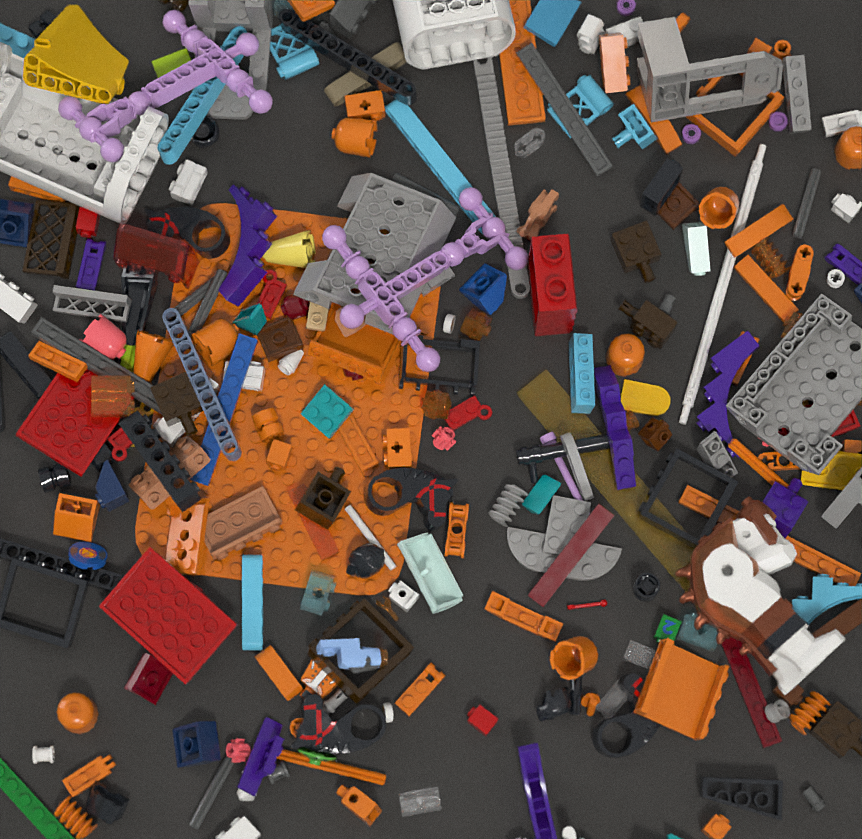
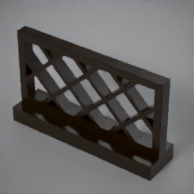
M36 200L22 269L23 273L59 276L61 279H69L78 235L76 224L79 207L81 206L72 202ZM41 206H48L51 211L43 217L40 215ZM61 208H67L66 215L62 218H59L55 213ZM54 214L58 221L49 227L45 220ZM43 222L47 229L38 234L36 228ZM61 224L64 227L63 232L56 237L52 230ZM51 232L54 239L45 244L41 238ZM40 240L44 246L37 252H34L32 249L33 244ZM58 242L60 248L56 253L52 254L49 247ZM47 249L51 256L42 262L38 255ZM37 258L40 265L34 269L29 268L30 261ZM54 259L56 262L55 271L47 270L45 265Z

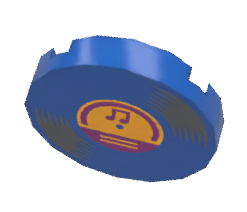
M77 542L69 548V561L78 568L87 569L88 567H93L92 570H96L106 564L107 552L98 544Z

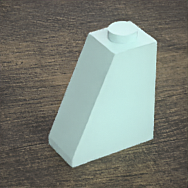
M701 222L682 224L688 269L695 276L705 275L706 271H710L707 227Z

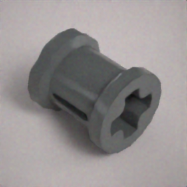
M283 760L280 761V764L276 765L274 772L268 775L271 784L285 776L290 777Z

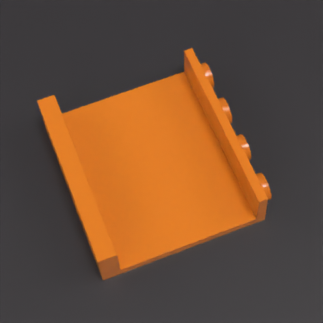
M669 638L661 639L634 713L689 738L701 740L708 734V724L715 715V705L722 695L721 688L728 678L727 671L729 666H718L673 645L674 641Z

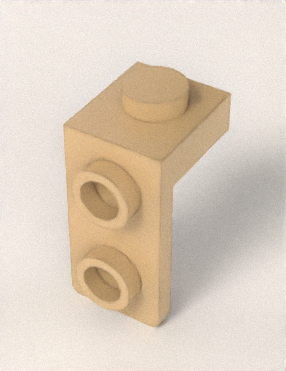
M310 302L306 328L309 330L325 331L330 308L328 309Z

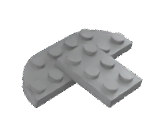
M553 495L546 534L512 527L507 528V542L513 556L525 568L544 574L589 516L591 502ZM593 543L566 578L579 581L600 578L615 566L622 548Z

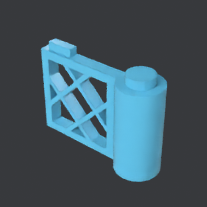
M281 25L272 29L271 36H280L278 43L271 42L270 51L279 66L276 70L280 78L284 77L287 80L319 65L318 58L310 46L304 43L305 47L301 49L293 48L296 41H301L290 34H286ZM284 37L292 39L290 47L281 44ZM279 48L287 50V55L279 58L277 55Z
M584 75L577 81L578 85L566 94L569 99L575 93L579 96L580 105L573 106L579 108L580 116L581 109H589L593 113L588 119L582 118L586 126L600 115L605 114L614 105L590 75ZM548 104L549 108L547 111L571 139V136Z

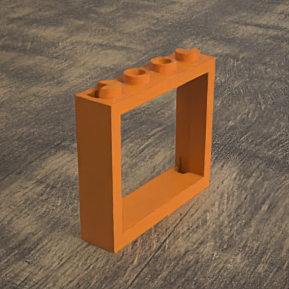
M723 76L709 78V83L705 87L701 86L696 92L697 97L708 95ZM778 91L766 95L772 101L736 142L701 114L686 116V118L736 157L770 118L771 114L779 108L784 100V96Z

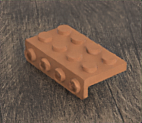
M188 436L180 438L169 451L171 456L173 454L176 455L181 462L178 466L180 469L184 467L191 476L190 478L210 462L209 456L201 446ZM149 465L143 473L136 475L131 480V483L128 484L131 490L150 509H155L170 496Z
M262 486L209 513L204 542L213 560L217 558L221 560L227 557L230 551L234 549L239 551L246 547V543L262 539L263 534L269 531L270 533L278 531L283 522L265 488Z

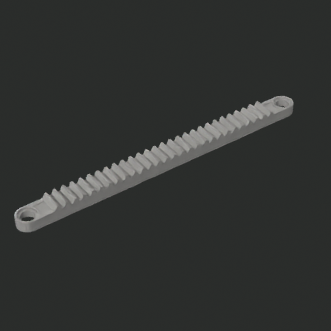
M488 57V61L485 64H480L477 60H473L498 217L504 222L506 226L505 232L509 234L508 239L514 247L523 248L522 237L516 232L520 227L492 57ZM527 265L521 270H513L507 266L512 295L518 299L525 298L530 291ZM522 284L526 290L524 293H517L515 287Z

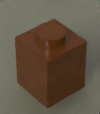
M797 684L790 692L784 695L777 685L772 690V693L780 700H784L790 707L793 704L796 706L804 698L801 694L805 690Z

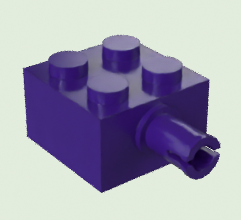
M793 478L787 488L775 481L763 500V503L776 514L775 527L784 539H786L809 502L797 495L803 485L797 478Z

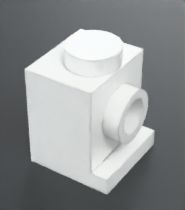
M838 193L832 201L834 205L831 211L850 223L861 209L862 202L857 204L850 195H845L844 193L840 195Z
M402 581L399 584L395 582L388 590L390 592L389 599L406 612L409 611L419 598V594ZM399 592H406V596L400 597Z

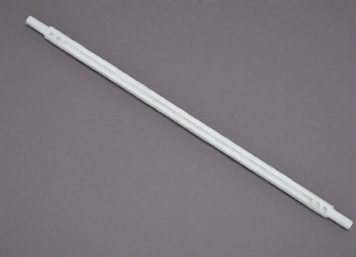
M759 144L756 158L752 161L731 237L745 228L763 167L762 160L767 147L764 144ZM728 248L682 402L683 409L679 423L686 425L690 409L694 406L736 257H733Z

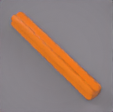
M732 439L729 442L728 447L772 486L776 481L784 487H788V484L741 442L737 439Z

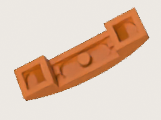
M641 85L625 94L658 138L657 142L665 154L682 145L669 120L650 121Z
M782 204L724 243L735 258L792 221L793 217L785 205Z
M493 591L484 608L486 611L517 627L556 642L563 623L548 616L540 615Z

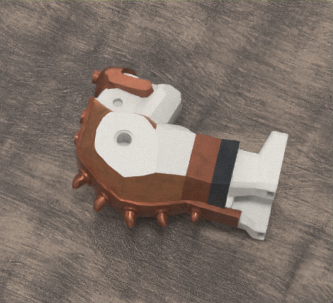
M748 496L741 503L743 508L736 514V520L733 521L729 517L723 524L719 522L712 529L714 532L709 536L704 535L697 542L699 545L691 555L690 564L676 571L675 575L677 577H687V580H690V588L681 595L679 601L680 603L691 602L694 604L697 611V617L694 621L696 630H699L704 624H710L717 629L716 641L719 645L726 638L729 639L730 637L741 641L742 648L740 649V654H752L769 676L773 674L777 680L778 688L786 695L821 664L845 638L836 629L818 638H814L806 630L809 627L807 622L792 609L793 606L787 599L783 600L781 598L777 582L769 575L791 566L797 553L793 544L784 539L776 529V514L763 502L753 500Z

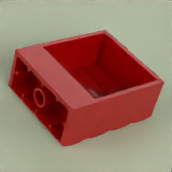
M569 234L532 237L527 265L535 336L571 333L574 320L576 319L577 302Z

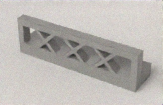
M54 285L53 293L56 298L53 311L56 313L99 318L100 313H97L94 308L104 304L108 309L102 315L108 320L127 322L131 300L127 295ZM61 298L70 301L71 305L65 309L59 308ZM82 301L87 302L90 306L84 311H79L76 307ZM117 307H125L123 317L115 316L112 311Z

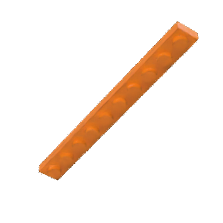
M687 485L678 503L710 519L719 501ZM726 505L716 523L721 522L723 524L729 517L733 521L736 520V514L739 511ZM789 536L786 537L793 544L797 553L793 562L816 574L829 575L836 584L848 583L849 586H856L861 576L860 572Z

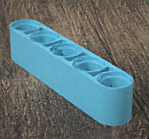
M262 554L242 555L243 651L263 650Z

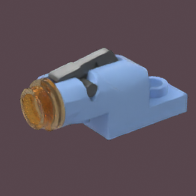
M359 638L320 640L316 647L317 654H323L324 656L337 654L338 667L350 669L353 674L375 670L388 663L386 649L363 646L360 649Z

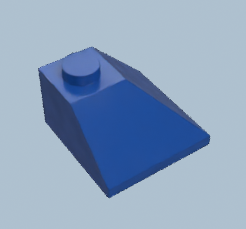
M484 263L459 291L481 311L491 315L504 301L507 275Z

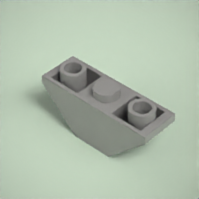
M714 431L699 444L697 451L705 464L731 478L738 473L717 432Z

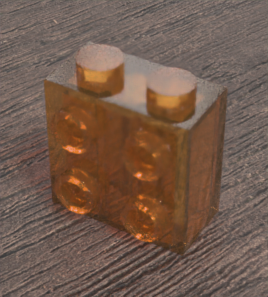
M91 376V417H128L131 415V412H135V400H131V393L135 391V383L131 381V376Z

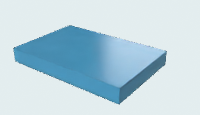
M539 0L523 28L555 47L581 2L579 0Z

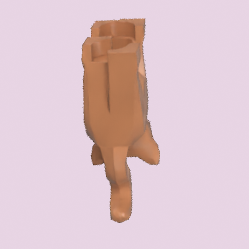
M545 189L541 192L528 210L529 218L526 224L519 227L516 231L521 237L531 241L532 237L539 235L540 229L546 225L552 213H555L557 210V205L553 206V203L558 200L559 193L551 190L548 194Z

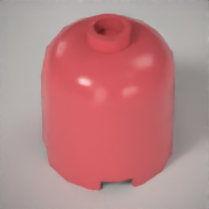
M102 314L99 315V321L94 319L85 330L84 334L86 337L84 340L79 339L111 360H114L116 357L120 359L126 352V349H124L127 343L126 335Z

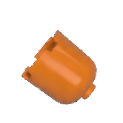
M355 118L340 120L337 127L332 130V139H335L337 149L343 153L370 158L374 153L377 141L373 139L374 131L378 129L377 122Z
M860 126L850 127L844 131L835 145L836 160L846 169L862 168V127Z
M727 187L712 189L706 194L699 205L700 220L711 229L727 228L732 224L739 210L738 196Z
M219 319L191 334L194 345L198 344L202 350L199 354L208 365L214 366L233 353L240 331L235 324L232 325L225 319Z
M621 334L615 337L610 343L605 356L608 366L611 365L614 374L625 377L626 375L637 373L644 360V345L638 337L632 334Z
M583 636L559 642L550 655L552 668L556 669L561 678L567 680L576 679L595 667L598 661L597 647L593 641Z
M74 692L67 694L61 699L57 707L58 720L71 733L82 734L90 731L95 726L99 715L94 701L82 693Z

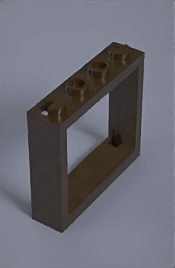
M365 598L360 603L356 601L349 608L351 611L347 615L344 613L340 615L336 620L337 624L335 626L327 627L322 633L323 637L319 640L317 638L309 644L310 649L307 653L356 704L404 661L414 649ZM362 610L401 650L358 689L326 656L317 654L316 647L320 640H330Z

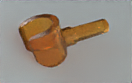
M382 596L385 599V603L382 605L377 600L376 604L386 609L391 617L397 621L399 618L390 607V599Z

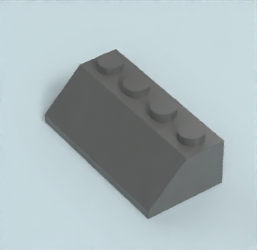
M338 0L330 13L331 28L350 39L352 34L358 32L361 20H365L369 15L371 5H375L378 0Z

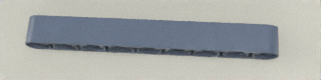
M169 308L164 311L162 316L166 328L222 453L229 461H236L242 454L240 445L183 318L176 309ZM172 317H177L175 321L169 322ZM179 333H184L181 338H176ZM191 349L190 353L184 354L185 350ZM194 365H198L196 370H191ZM206 381L204 386L198 387L200 382ZM208 398H213L210 403H205ZM220 414L218 419L212 420L214 415ZM228 430L225 436H220L222 431ZM230 447H235L232 453H227Z

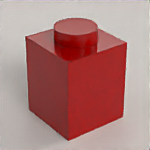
M79 207L76 224L77 233L85 238L97 237L100 215Z
M481 705L477 708L473 707L467 714L469 717L467 722L484 736H487L498 722V718Z

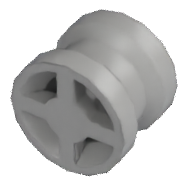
M781 699L777 700L774 704H768L765 708V714L770 722L777 723L781 719L789 717L790 709L788 704Z

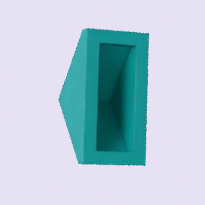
M256 304L242 309L232 324L258 335L267 322L262 305Z

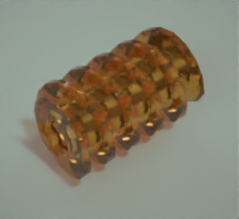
M768 236L757 243L751 253L757 255V261L762 260L761 267L767 266L765 272H771L769 277L774 279L785 274L791 266L785 268V264L788 261H780L783 255L776 256L779 249H771L774 242L767 243L770 238Z

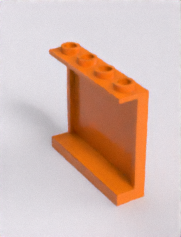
M332 302L328 311L325 331H318L314 340L310 341L308 355L379 382L400 340L393 334L368 324L356 333L344 337L335 321L336 311L342 306Z

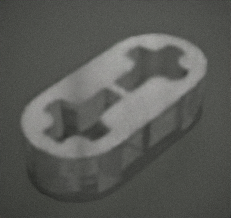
M534 128L517 140L514 145V153L520 158L530 155L544 144L545 132L540 128ZM534 134L537 136L541 135L540 141L538 139H535L533 142H531L534 139ZM528 144L525 152L523 150L519 151V145L524 147Z

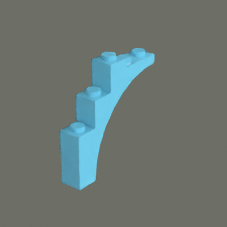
M818 574L817 577H813L812 600H808L809 597L797 596V599H792V609L809 625L827 609L843 602L861 599L862 584L849 586L848 583H837V585H833V578L829 577V575Z

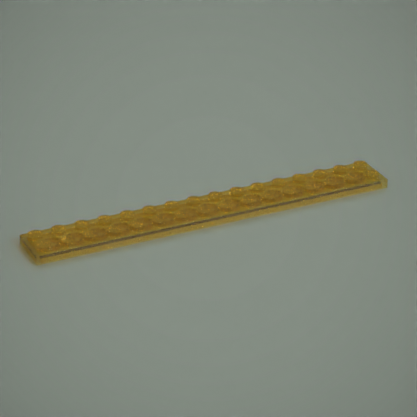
M547 369L517 393L518 397L548 432H554L557 442H562L560 436L568 432L571 433L574 440L602 435L584 413H571V397ZM610 449L579 454L589 480L685 592L688 591L690 580H687V577H677L675 573L678 569L690 564L694 548L639 519L641 512L638 510L642 502L647 503L650 498L647 495L650 489L635 473L636 487L617 490ZM656 498L649 512L686 532Z

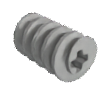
M506 484L504 486L506 491H501L500 493L502 498L498 497L496 499L498 504H493L495 511L490 510L488 513L494 521L508 527L505 521L512 522L509 515L516 516L513 508L520 509L517 502L523 503L524 500L521 498V495L528 496V493L516 485Z

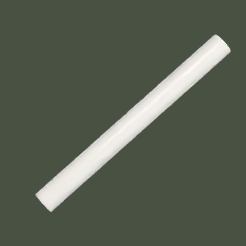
M351 505L347 506L345 511L368 542L383 548ZM384 550V562L389 570L392 571L397 566Z

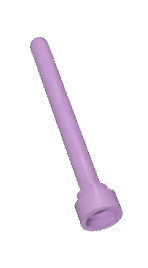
M554 432L545 434L540 438L543 445L557 443ZM555 458L554 460L573 498L584 501L563 458Z

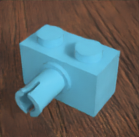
M634 104L618 114L626 125L624 131L612 138L618 148L630 139H635L639 146L644 149L658 139Z

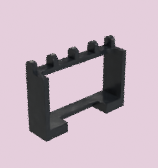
M423 335L417 336L426 348L472 352L471 383L405 377L407 346L410 345L408 343L404 346L401 345L398 389H403L404 383L416 384V391H420V385L422 384L434 386L435 393H439V386L452 387L453 394L455 395L458 394V388L470 389V396L475 395V388L478 382L480 341L461 339L457 343L423 339Z

